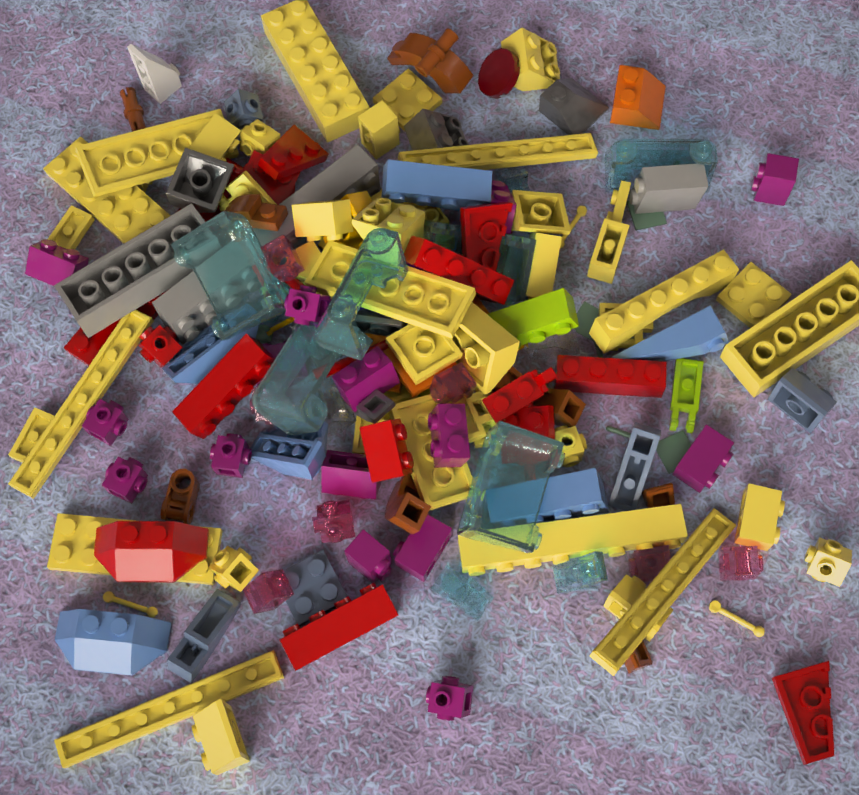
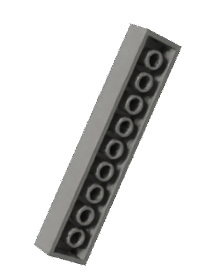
M358 144L279 204L287 207L288 215L278 231L248 228L153 301L152 304L163 324L176 334V339L182 345L187 341H193L207 325L215 324L225 311L238 306L244 296L248 293L256 292L260 288L261 283L267 278L276 276L264 266V262L268 258H272L283 267L287 264L286 253L309 242L307 237L295 236L292 205L315 201L340 200L346 194L368 191L371 197L381 190L378 164Z

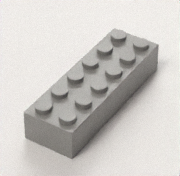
M191 203L55 284L54 287L89 338L173 287L222 248L213 231Z

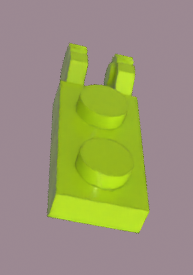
M686 358L675 360L670 410L672 411L669 430L676 431L678 427L679 412L688 413L685 426L686 433L692 434L694 431L695 418L699 410L703 361Z

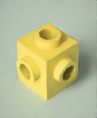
M256 119L241 130L240 150L250 157L254 150L264 154L280 139L281 134Z
M560 426L555 428V467H572L582 461L587 444L582 433L578 434L576 426L570 428L568 426Z
M819 537L815 546L810 545L805 554L804 561L808 562L807 574L818 581H827L840 587L852 564V550L843 547L835 540H825Z
M226 546L225 549L220 550L215 555L213 563L209 566L216 574L213 578L225 589L231 586L239 592L246 587L259 571L250 562L252 557L240 547L235 550Z

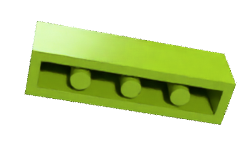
M564 288L487 314L520 341L519 348L528 343L542 342L546 337L555 334H567L571 329L579 327L574 299Z

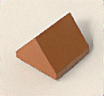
M672 483L642 491L646 508L675 505Z
M644 641L639 644L626 660L625 666L628 673L652 665V660Z

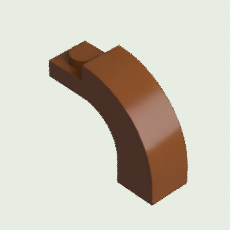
M409 33L404 41L401 40L393 46L392 52L387 59L391 65L416 66L428 52L427 48L430 44H435L436 40L422 34ZM449 49L445 54L446 58L444 61H439L429 75L444 93L461 94L474 75L466 64Z
M260 194L239 196L229 203L217 221L214 234L221 248H223L248 228L278 231L288 215L287 207L284 205L262 203Z
M512 366L493 389L497 391L523 374ZM548 388L549 391L544 393L543 397L533 402V405L554 406V425L568 427L576 426L586 406L581 399L567 389Z
M411 474L402 476L396 482L386 506L385 519L408 533L414 534L420 531L431 506L420 500Z

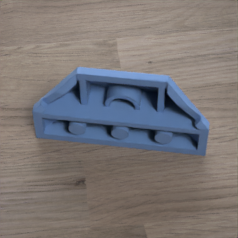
M248 304L243 305L239 310L226 314L215 324L202 331L193 341L182 346L183 348L162 369L175 383L199 384L246 333L256 339L261 319L260 314Z
M294 417L276 425L270 431L267 429L261 431L250 448L252 449L251 458L283 475L313 480L314 476L321 470V464L326 457L328 423L322 420Z
M87 609L61 611L55 641L74 670L133 676L168 651L172 623L128 613Z

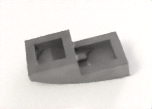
M376 389L356 406L357 411L354 414L375 424L396 405L391 399ZM343 399L342 402H343L344 406H345L348 410H350L351 412L354 413V411L349 407V405H348V404L346 403V401Z

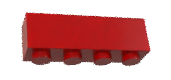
M411 236L401 260L422 271L475 288L476 295L502 305L505 304L514 283L513 279L425 238Z
M246 333L172 413L189 433L205 439L215 431L216 426L226 416L234 411L235 406L252 392L254 386L271 372L272 367L278 361L258 340Z
M557 355L555 365L557 379H555L554 389H567L576 393L662 398L666 389L667 362Z
M372 583L360 589L361 596L351 601L350 597L347 596L334 603L336 609L328 614L323 609L308 617L311 623L301 628L297 623L282 631L284 637L279 640L295 671L397 617L398 613L383 584L377 587L375 583Z

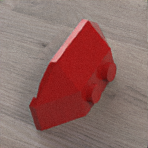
M116 521L96 529L94 556L117 582L175 583L199 562L207 558L209 529L176 521Z

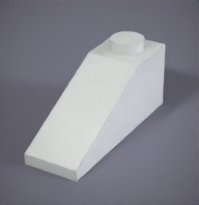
M133 44L127 47L144 90L161 104L182 86L179 79L180 72L172 63L168 65L162 58Z

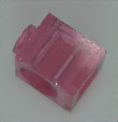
M285 235L260 247L272 275L281 283L295 279L300 272L305 270L293 243ZM288 257L287 261L283 265H280V261L283 258Z
M757 546L722 547L718 552L720 581L755 580L760 575V572L763 571V557L758 555Z
M283 569L261 573L243 589L254 614L274 610L294 595Z

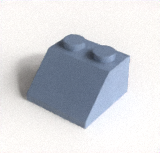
M794 368L778 381L767 399L810 434L837 403L827 390L817 387L805 373Z

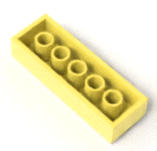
M294 0L261 15L264 32L326 142L328 143L359 129L358 116L370 107L308 1Z
M852 260L725 345L720 358L753 398L778 382L792 368L797 369L859 326V268Z

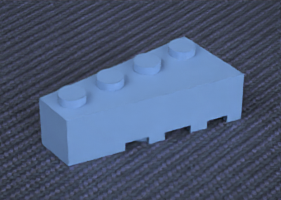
M389 159L383 166L381 198H388L391 202H409L420 206H432L460 211V207L484 205L491 202L492 171Z
M596 468L486 490L490 520L496 528L610 513L604 481Z

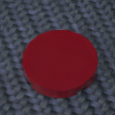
M503 48L494 50L482 63L478 75V85L484 95L498 99L503 94L507 95L515 86L519 77L520 67L517 66L519 59L512 51Z

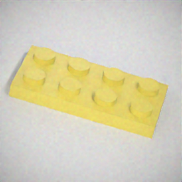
M441 392L397 403L389 411L391 420L401 419V423L406 427L407 440L405 441L407 450L412 454L414 461L413 474L411 475L420 500L430 505V510L472 498L479 494L467 462L462 467L434 468V460L430 452L432 439L431 430L428 428V415L437 404H445Z

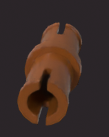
M447 28L435 44H430L427 48L428 52L415 66L418 73L428 77L439 61H444L446 58L445 54L459 39L454 31Z
M126 87L127 94L122 89L120 96L125 107L123 113L129 121L131 131L146 128L143 119L144 110L139 105L135 88Z

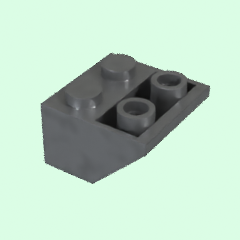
M422 109L403 126L412 150L469 145L461 129L460 121L453 116Z

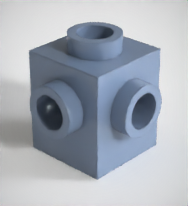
M238 88L224 101L227 121L238 129L242 130L244 126L250 125L256 119L261 122L263 121L259 96L257 94Z

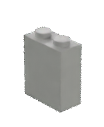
M704 163L642 167L639 176L635 178L633 188L629 191V202L631 205H634L635 214L695 209L708 188Z

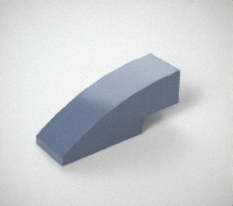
M216 589L184 631V638L168 657V670L192 683L225 634L241 606V602Z

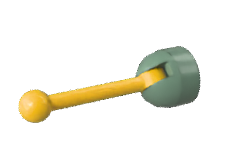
M290 317L271 328L267 325H259L256 340L261 344L269 343L272 340L273 332L292 323L294 317Z

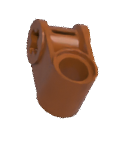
M178 469L171 475L166 497L161 507V520H168L170 518L183 521L185 524H191L200 484L190 470ZM191 479V483L187 488L179 489L182 480Z

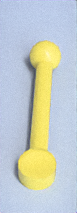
M585 206L577 208V215L570 223L571 231L578 220L586 215L587 208ZM562 235L560 249L564 247V241L568 235Z
M111 591L103 594V600L106 603L115 602L147 613L150 618H154L158 614V610L155 607L147 608L115 597Z
M712 601L709 604L711 612H720L752 630L757 637L764 635L765 630L762 626H755L722 608L718 601Z

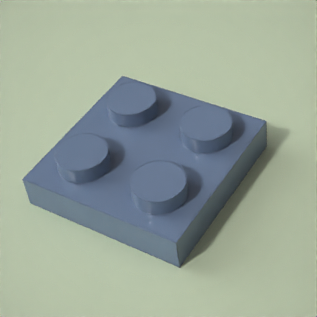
M324 550L273 576L296 623L300 627L310 622L308 617L323 609L325 613L336 608L334 603L347 597Z

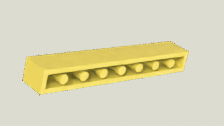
M675 504L458 534V546L462 573L468 572L469 576H479L485 574V570L497 569V572H508L514 569L513 566L525 565V568H536L542 565L541 562L552 561L554 565L570 562V558L580 557L581 561H589L598 558L597 555L606 553H608L609 557H618L626 554L625 551L628 550L646 553L653 551V547L664 546V549H675L681 547V543L685 542L688 534L682 505Z

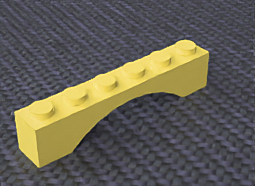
M723 249L595 318L589 334L603 354L627 342L647 325L669 311L689 301L711 296L724 289L735 278L739 268Z

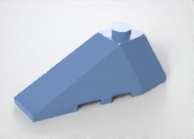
M710 305L612 357L618 359L670 361L719 351L729 340Z

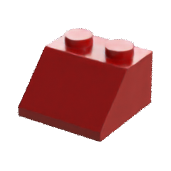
M392 419L359 427L372 483L413 474L414 461L412 454L407 450L405 441L407 440V430L405 425L401 423V419Z

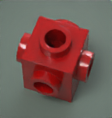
M158 325L155 329L149 326L139 336L143 340L138 345L142 349L139 353L149 363L154 361L159 367L165 366L183 348L175 340L177 338L176 334L167 326L162 328ZM155 341L161 343V349L155 346Z

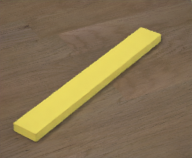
M591 133L403 151L399 152L398 161L489 170L594 159L597 157L598 151Z
M134 310L121 318L8 483L11 487L32 499L36 497L81 430L89 408L94 404L96 405L99 399H102L142 340L139 336L154 322L152 317Z
M713 508L592 651L590 657L614 676L737 525Z
M272 650L54 739L62 768L70 767L194 716L219 699L228 702L284 679L275 651Z

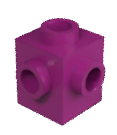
M300 285V290L290 289L284 302L285 316L294 317V323L310 326L311 321L325 323L330 296L317 294V288Z
M99 399L96 405L94 404L89 408L82 427L89 435L112 446L116 438L125 432L129 419L124 414V408L120 404L112 400L107 403Z
M228 433L227 436L218 435L216 444L213 443L210 450L211 467L217 475L243 478L245 465H249L251 461L252 449L249 448L246 440L241 435Z
M118 456L115 463H111L107 468L106 478L102 486L108 493L132 504L138 493L144 491L148 482V474L142 468L143 464L131 457L125 460Z
M442 676V680L431 682V686L428 687L426 692V703L429 704L428 712L436 713L438 719L453 721L455 717L463 718L470 715L474 685L459 683V678L453 676Z

